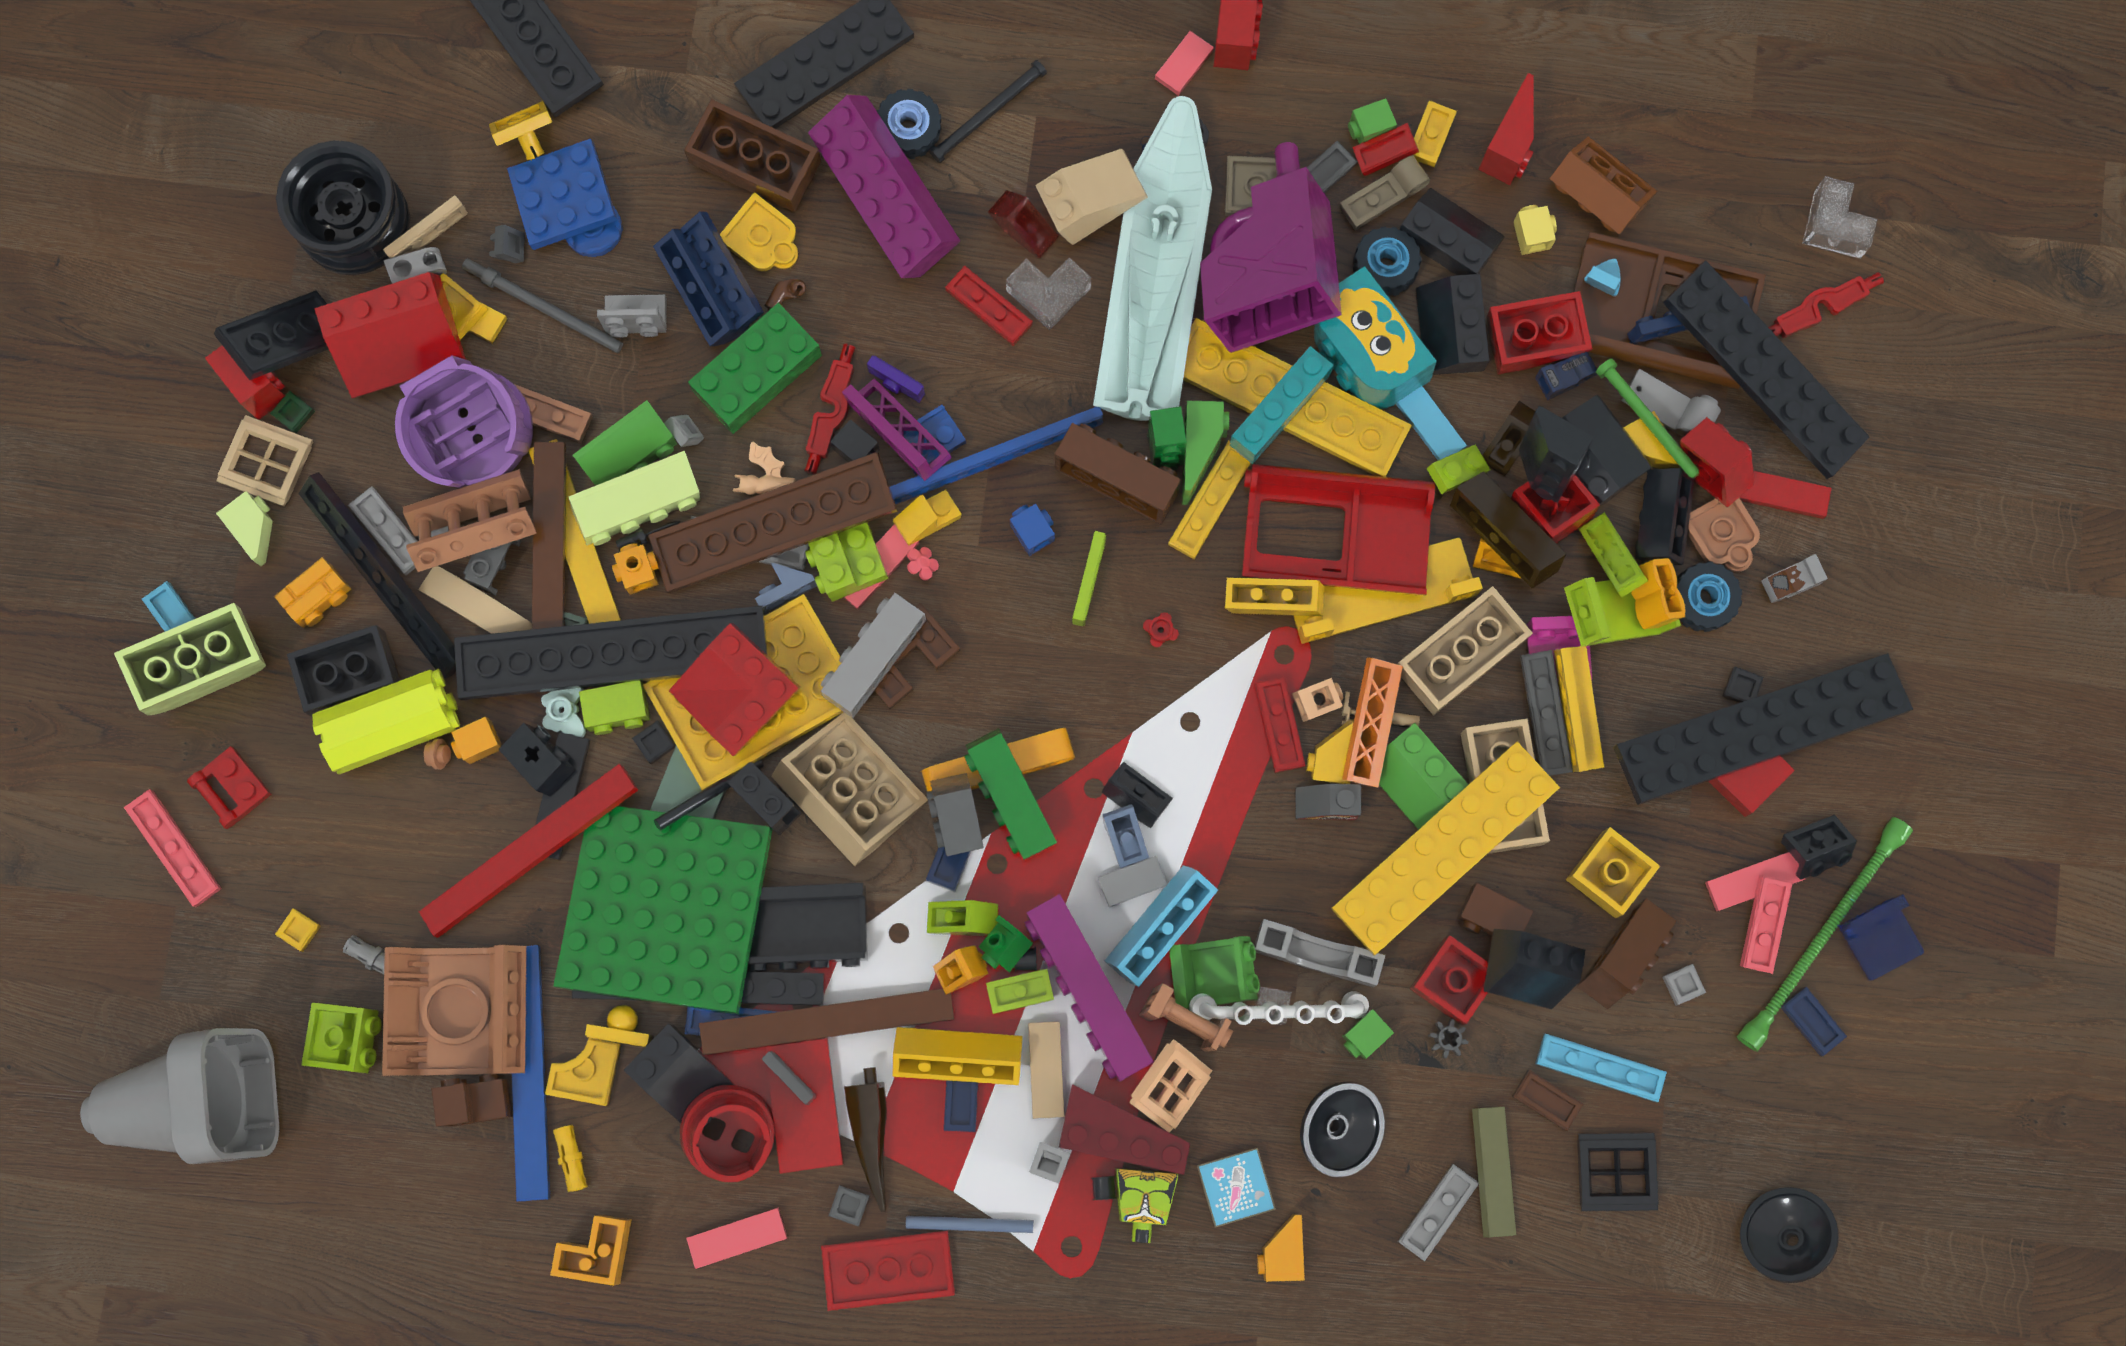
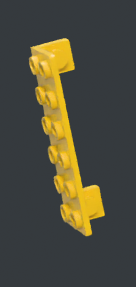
M1455 538L1429 545L1426 596L1324 585L1323 616L1293 615L1301 644L1477 596L1483 587L1479 577H1472L1461 539Z

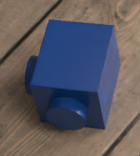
M1036 504L1031 507L1024 505L1012 513L1013 517L1010 519V527L1029 556L1055 541V533L1050 527L1054 523L1045 509L1040 511Z

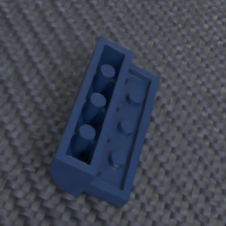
M698 212L683 227L672 229L653 246L710 347L723 345L737 339L750 328L749 325L764 313L707 212Z

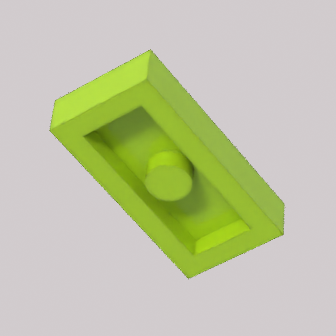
M1476 444L1436 461L1426 468L1441 494L1457 488L1483 471L1487 474L1491 470Z
M1047 969L986 983L993 1014L1054 1000Z

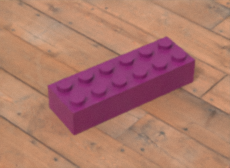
M846 95L808 132L901 278L921 277L960 242L959 237L867 96Z
M1059 894L1028 911V921L1024 922L1025 927L1033 941L1039 939L1044 948L1040 950V954L1048 968L1050 969L1053 966L1056 968L1059 976L1055 978V981L1064 996L1071 995L1075 1003L1071 1005V1010L1079 1024L1084 1021L1086 1022L1090 1030L1086 1036L1094 1051L1096 1052L1101 1049L1106 1058L1102 1065L1110 1080L1116 1077L1118 1082H1121L1151 1065L1154 1061L1061 895Z

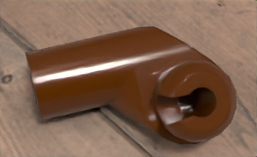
M798 278L778 282L764 306L770 310L778 302L782 305L784 300L801 297L806 292V284Z

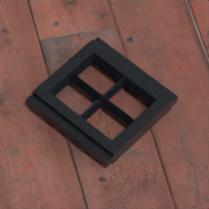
M1655 1133L1578 1134L1581 1211L1658 1210ZM1590 1151H1614V1169H1591ZM1620 1151H1644V1169H1621ZM1615 1175L1616 1193H1592L1591 1176ZM1621 1175H1645L1646 1193H1622Z

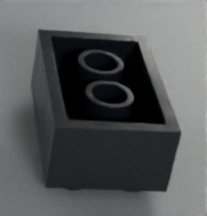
M377 625L287 654L303 712L311 717L316 712L400 681L386 632Z

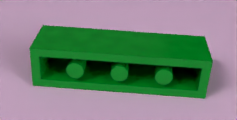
M998 728L966 744L969 753L964 755V758L972 772L978 770L983 780L978 785L985 799L987 800L992 797L997 807L992 812L999 826L1001 827L1006 824L1011 834L1006 839L1013 853L1020 852L1023 859H1026L1056 844L1057 841L1000 729Z

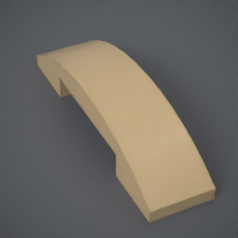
M439 566L431 569L418 589L490 634L532 630V623Z

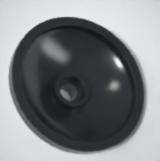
M1339 1082L1324 1088L1312 1099L1301 1122L1300 1141L1307 1161L1316 1170L1332 1177H1346L1359 1172L1372 1161L1380 1148L1385 1129L1384 1113L1378 1098L1362 1085L1353 1082Z
M1784 1187L1766 1192L1749 1206L1741 1223L1740 1240L1748 1261L1762 1275L1778 1282L1799 1283L1819 1275L1831 1263L1838 1248L1839 1229L1834 1214L1821 1198L1804 1189ZM1791 1237L1799 1238L1798 1243L1794 1246L1788 1245V1240Z

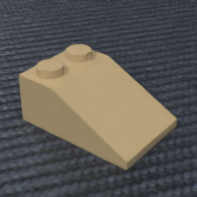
M1123 149L1062 168L1035 185L1058 232L1072 245L1148 198Z

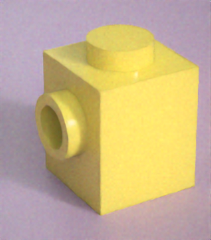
M1529 205L1520 209L1513 223L1521 254L1525 255L1550 250L1556 240L1554 233L1557 231V225L1554 215L1549 214L1548 206L1538 208V205Z

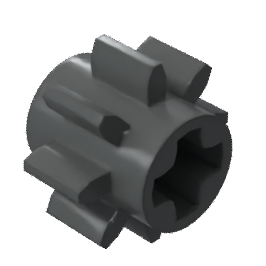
M1454 1019L1448 1021L1447 1027H1444L1441 1022H1436L1435 1025L1438 1031L1428 1034V1037L1433 1038L1435 1045L1431 1047V1051L1442 1050V1058L1444 1059L1448 1057L1451 1050L1456 1056H1460L1461 1051L1458 1047L1469 1043V1041L1462 1039L1461 1033L1466 1028H1455ZM1443 1032L1454 1034L1455 1038L1451 1040L1453 1046L1442 1043L1441 1040L1445 1038Z

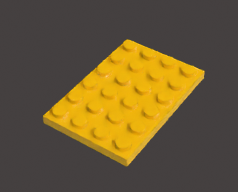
M804 594L764 616L768 656L801 688L736 756H732L669 692L679 678L651 680L643 684L645 691L701 790L742 769L749 762L755 763L843 713L842 710L823 698L821 693L823 688L821 683L830 671L835 672L840 666V655Z

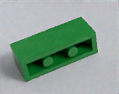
M1181 406L1150 411L1147 436L1151 462L1158 468L1166 466L1175 471L1178 469V466L1183 465L1187 443Z

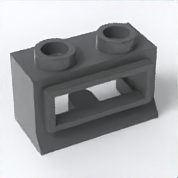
M520 539L472 554L463 572L466 575L465 579L470 585L496 596L498 590L492 587L491 584L497 572L503 571L507 566L504 557L510 545L514 544L519 547L522 541Z

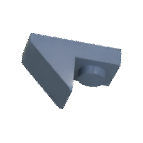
M771 563L782 584L777 587L775 584L763 588L759 591L760 595L755 600L759 606H763L764 614L817 587V584L812 574Z
M1132 804L1102 814L1104 827L1109 835L1120 868L1149 858Z

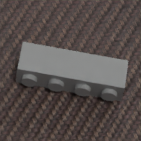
M896 593L890 599L886 597L880 603L876 610V613H878L877 617L872 623L867 622L858 634L859 641L853 648L849 646L843 652L839 659L841 662L840 666L835 672L830 671L821 683L823 698L851 718L855 717L926 622L925 613Z

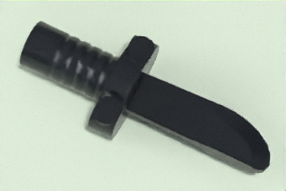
M680 521L667 523L645 534L641 528L629 536L615 540L619 551L622 547L629 544L645 545L648 543L646 537L649 534L677 525Z

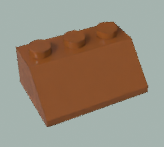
M1589 136L1567 154L1550 177V180L1555 183V187L1560 192L1572 196L1578 201L1580 208L1588 213H1593L1601 220L1605 228L1613 232L1616 231L1618 234H1621L1658 192Z

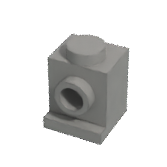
M1040 1142L1029 1172L1059 1184L1070 1153Z

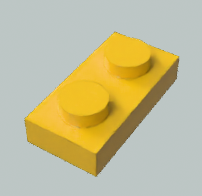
M1432 101L1428 102L1414 137L1419 153L1413 156L1418 162L1435 167L1456 115V110Z

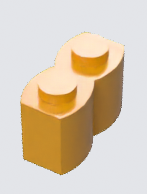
M1669 558L1653 559L1640 565L1639 567L1648 581L1633 590L1631 594L1636 600V617L1642 628H1660L1684 618L1685 604L1681 593L1677 589L1676 572Z

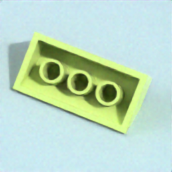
M682 451L568 497L573 515L586 545L593 543L594 546H598L608 542L612 535L620 532L623 534L632 533L639 529V525L647 521L656 523L667 518V513L678 509L682 512L697 505L696 502L700 501V492L685 451Z

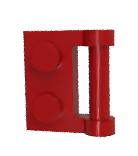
M231 746L202 770L191 775L187 780L191 788L197 789L220 817L219 822L225 829L235 825L272 795L236 749ZM215 776L238 805L235 809L230 811L207 782L209 779Z

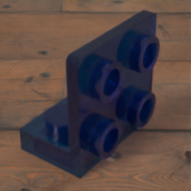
M1903 894L1892 897L1838 926L1870 981L1924 953V949L1901 911L1910 906Z

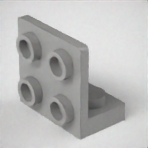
M665 294L605 296V310H597V318L606 334H610L612 337H627L628 333H640L641 336L655 337L658 336V333H666L667 298Z

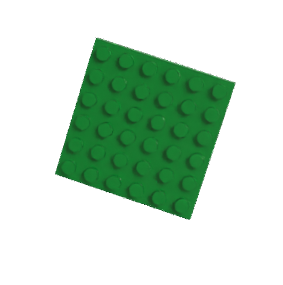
M616 806L584 830L553 986L560 989L739 1014L773 829L769 826L685 815L660 831L656 827L654 820L665 814V812Z

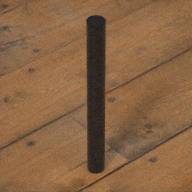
M761 760L753 763L759 770L764 767ZM740 770L713 783L654 820L656 827L660 831L731 788L728 782Z

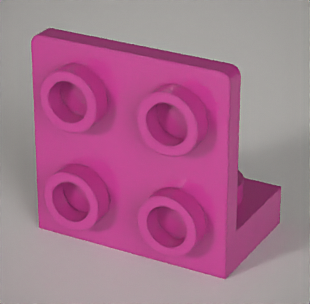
M1572 616L1532 617L1526 624L1533 632L1527 639L1528 654L1552 650L1554 659L1553 650L1581 646ZM1586 646L1592 680L1590 646Z

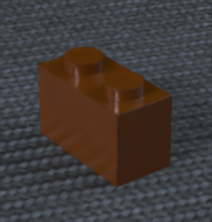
M1476 883L1472 885L1457 919L1463 922L1462 927L1475 934H1479L1482 931L1493 937L1494 929L1525 931L1534 911Z

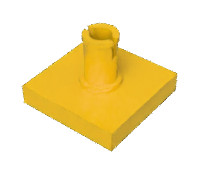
M541 101L490 123L489 127L497 146L518 138L526 159L532 160L535 157L530 146H533L537 157L544 154V150L534 130L552 123L545 103Z

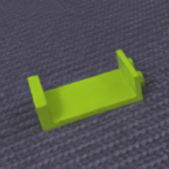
M1590 577L1564 587L1581 647L1660 635L1681 626L1680 620H1677L1660 628L1643 629L1636 617V600L1631 592L1621 598L1610 580L1595 582L1594 577Z

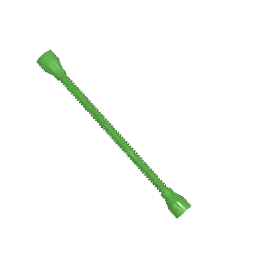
M1891 817L1882 831L1880 843L1875 848L1876 853L1873 854L1864 867L1865 869L1860 872L1858 878L1853 882L1854 885H1851L1849 891L1846 892L1847 894L1844 895L1840 904L1837 905L1838 907L1835 908L1829 920L1826 921L1827 923H1824L1820 932L1817 933L1818 936H1815L1813 942L1810 943L1811 945L1808 946L1804 955L1801 956L1802 958L1799 959L1795 968L1792 969L1793 971L1786 977V980L1783 982L1784 984H1781L1777 993L1774 994L1775 997H1772L1770 1003L1767 1004L1768 1006L1763 1011H1760L1756 1018L1745 1024L1737 1035V1039L1745 1046L1758 1052L1765 1043L1770 1026L1774 1021V1015L1777 1014L1784 1004L1783 1002L1788 999V996L1793 991L1792 989H1795L1799 980L1802 979L1806 970L1809 969L1808 967L1811 966L1815 957L1818 956L1817 954L1820 953L1827 943L1826 941L1831 938V935L1838 928L1842 919L1845 918L1844 916L1847 915L1851 906L1854 905L1853 903L1856 902L1863 892L1862 890L1871 881V878L1874 876L1873 874H1876V871H1878V868H1880L1885 859L1890 857L1894 850L1905 844L1912 834L1913 829L1904 821Z

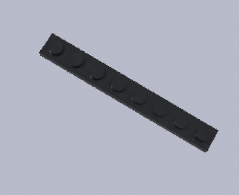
M319 472L310 475L298 494L436 670L440 669L444 679L453 676L456 672L455 645Z
M747 971L741 1003L823 1006L825 974ZM572 990L573 999L643 1001Z

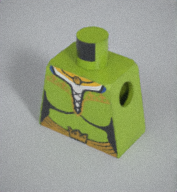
M1115 1168L1119 1220L1133 1223L1132 1242L1151 1243L1152 1224L1166 1225L1178 1174Z

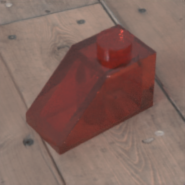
M1006 190L988 211L990 216L1006 234L1037 258H1041L1059 237L1026 196Z

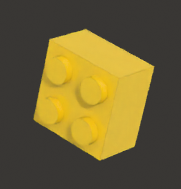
M1609 827L1599 835L1565 880L1614 918L1624 915L1660 868V865Z

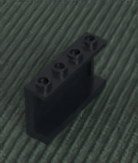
M863 883L762 887L748 971H766L767 965H779V970L798 969V964L810 963V968L821 969L829 968V962H841L842 967L860 966V961H868L866 886Z

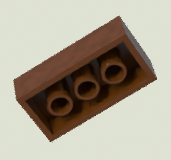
M713 99L709 102L684 149L690 164L751 193L755 192L760 197L794 213L821 164L817 148Z
M1072 423L1055 452V470L1162 525L1179 493L1181 479L1177 477L1178 474L1166 466L1156 467L1150 463L1151 460L1147 456L1139 452L1132 454L1124 450V446L1115 439L1107 438L1105 440L1097 436V432L1086 424L1081 423L1078 426Z

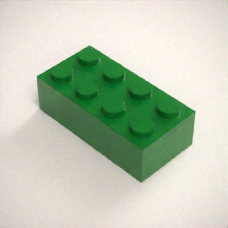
M778 302L688 383L692 392L734 434L822 356L819 344Z

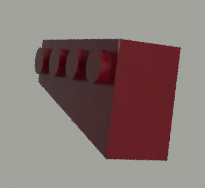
M1072 1084L1059 1148L1184 1175L1190 1148L1189 1142Z

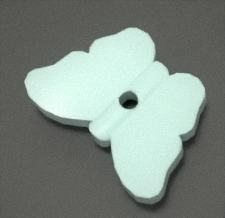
M583 688L556 690L542 696L541 702L546 707L547 714L543 718L542 724L546 729L582 738L585 736L586 729L583 721L577 715L579 707L576 705L580 700L579 691H583Z

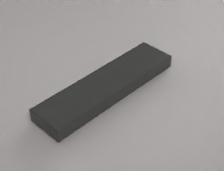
M1552 650L1520 655L1538 764L1549 776L1573 772Z

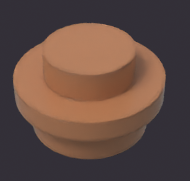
M434 739L425 745L424 761L427 766H432L434 769H443L450 761L451 750L445 740Z

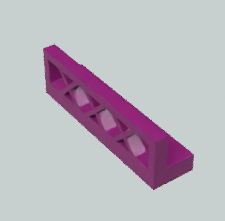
M875 378L859 392L851 384L842 391L849 406L924 481L952 458L950 453ZM875 390L881 395L880 405H871L866 400ZM885 412H898L900 414L899 424H890L885 419ZM904 431H917L919 433L918 443H909L903 437ZM923 450H936L940 454L930 464L922 456Z

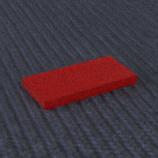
M828 1038L765 1047V1055L769 1051L775 1052L816 1094V1098L809 1105H805L767 1066L780 1174L844 1165Z
M948 1230L821 1246L828 1311L955 1295Z

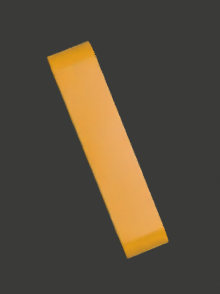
M1066 728L1052 730L1007 744L1023 775L1062 764L1075 758ZM964 757L933 765L921 771L927 791H932L930 783L932 780L967 773L971 790L980 788L978 783L983 781L978 770L974 772L970 770Z

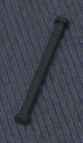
M1038 60L1032 62V67L937 147L932 146L929 149L932 157L938 163L944 161V156L1035 79L1044 77L1047 74L1044 66Z

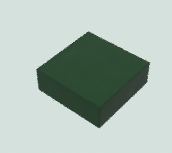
M289 391L270 414L293 433H297L315 411Z

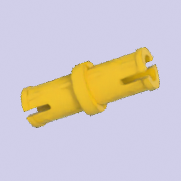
M573 1125L553 1130L560 1156L557 1160L558 1164L562 1165L568 1193L587 1188L588 1185L581 1162L584 1158L582 1152L578 1150Z

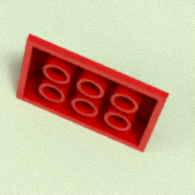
M431 272L423 273L314 308L323 338L353 399L407 382L450 356L466 360L440 275Z

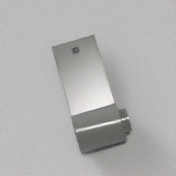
M1641 369L1637 370L1629 385L1651 412L1655 411L1665 427L1682 437L1688 434L1706 417L1715 423L1721 412L1718 401L1713 397L1702 395L1701 397L1690 399Z

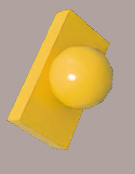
M618 1005L609 1012L607 1016L608 1028L587 1024L585 1035L588 1038L646 1047L654 1037L649 1034L633 1032L638 1024V1016L627 1005Z

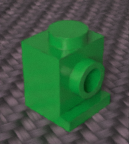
M998 915L995 919L998 922L997 925L979 945V948L984 952L981 958L994 969L1000 965L1010 973L1033 942Z

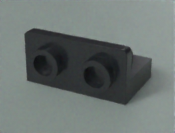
M1835 815L1783 835L1781 841L1799 863L1796 876L1800 880L1809 876L1816 877L1834 866L1841 867L1847 864L1852 858L1857 842Z

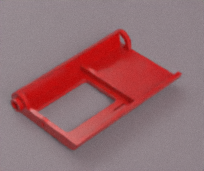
M1252 464L1251 470H1245L1244 487L1249 488L1242 577L1319 580L1325 586L1427 595L1426 581L1430 519L1434 503L1435 482ZM1263 501H1275L1343 509L1345 518L1341 559L1333 561L1258 552L1257 538L1260 504Z

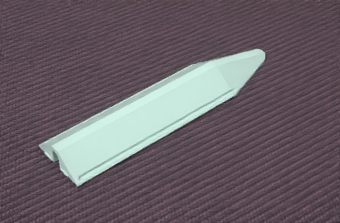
M1178 96L1169 102L1134 167V171L1148 198L1123 213L1093 403L1095 407H1100L1126 419L1137 421L1149 420L1150 411L1179 407L1210 207L1212 186L1197 107L1194 101L1185 96Z

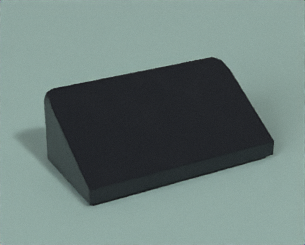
M1125 762L1115 771L1102 790L1106 797L1121 808L1132 804L1137 819L1149 828L1155 824L1173 799Z

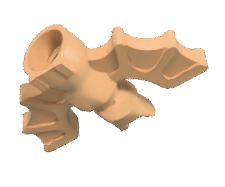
M751 442L749 460L761 466L766 471V475L760 478L755 475H735V478L740 479L739 488L733 489V492H741L748 495L757 493L760 495L793 483L796 479L781 477V470L785 463L774 458L770 446L761 447L755 442Z

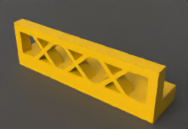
M1586 646L1553 650L1573 772L1604 768Z

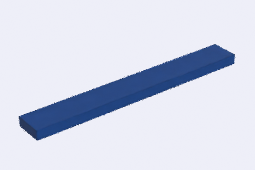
M1094 407L942 466L926 481L920 476H916L893 485L890 489L895 504L1061 441L1072 423L1078 426L1081 423L1086 424L1091 428L1100 426L1103 423V413L1100 407Z
M539 945L526 946L525 1073L512 1074L516 1202L550 1199L541 953Z

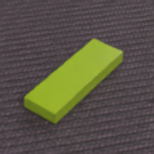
M1094 532L1073 614L1072 624L1083 627L1086 622L1106 543V535L1102 532Z

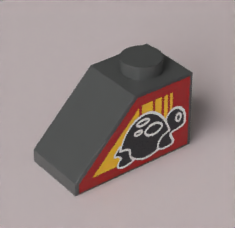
M1323 784L1295 788V819L1357 820L1361 816V784Z

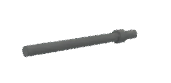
M469 258L463 262L462 269L480 278L481 283L491 288H499L617 354L621 351L623 343L503 278L499 271L491 267L485 268Z

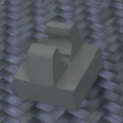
M507 225L495 226V233L490 236V240L495 242L494 251L489 252V255L498 260L510 261L512 263L524 262L525 233Z

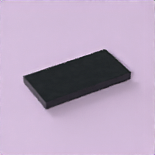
M316 290L219 326L215 329L214 335L247 378L252 380L328 350L314 309L327 305V303Z

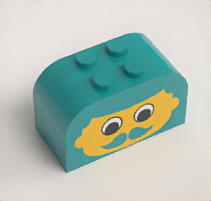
M1365 266L1339 283L1342 315L1322 321L1314 326V340L1320 350L1319 353L1334 365L1333 369L1338 374L1336 376L1337 381L1345 391L1350 390L1353 396L1379 409L1392 407L1404 397L1431 381L1437 361Z

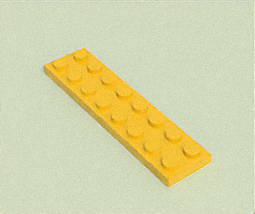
M1195 318L1191 326L1183 380L1251 414L1291 369L1292 365L1254 346L1230 353L1209 325ZM1324 382L1283 430L1374 476L1386 477L1412 425Z
M1517 741L1331 909L1375 956L1560 787Z

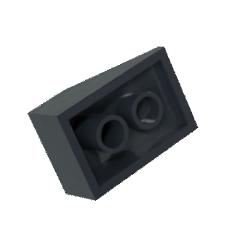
M669 1023L624 1069L647 1094L680 1123L687 1107L698 1095L716 1086L735 1085L687 1037ZM709 1117L708 1122H707V1124L704 1126V1128H705L715 1117Z

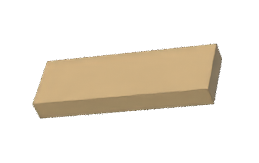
M454 195L383 250L389 258L421 250L466 216L468 212Z
M1060 1022L1028 1023L1033 1119L1064 1117Z

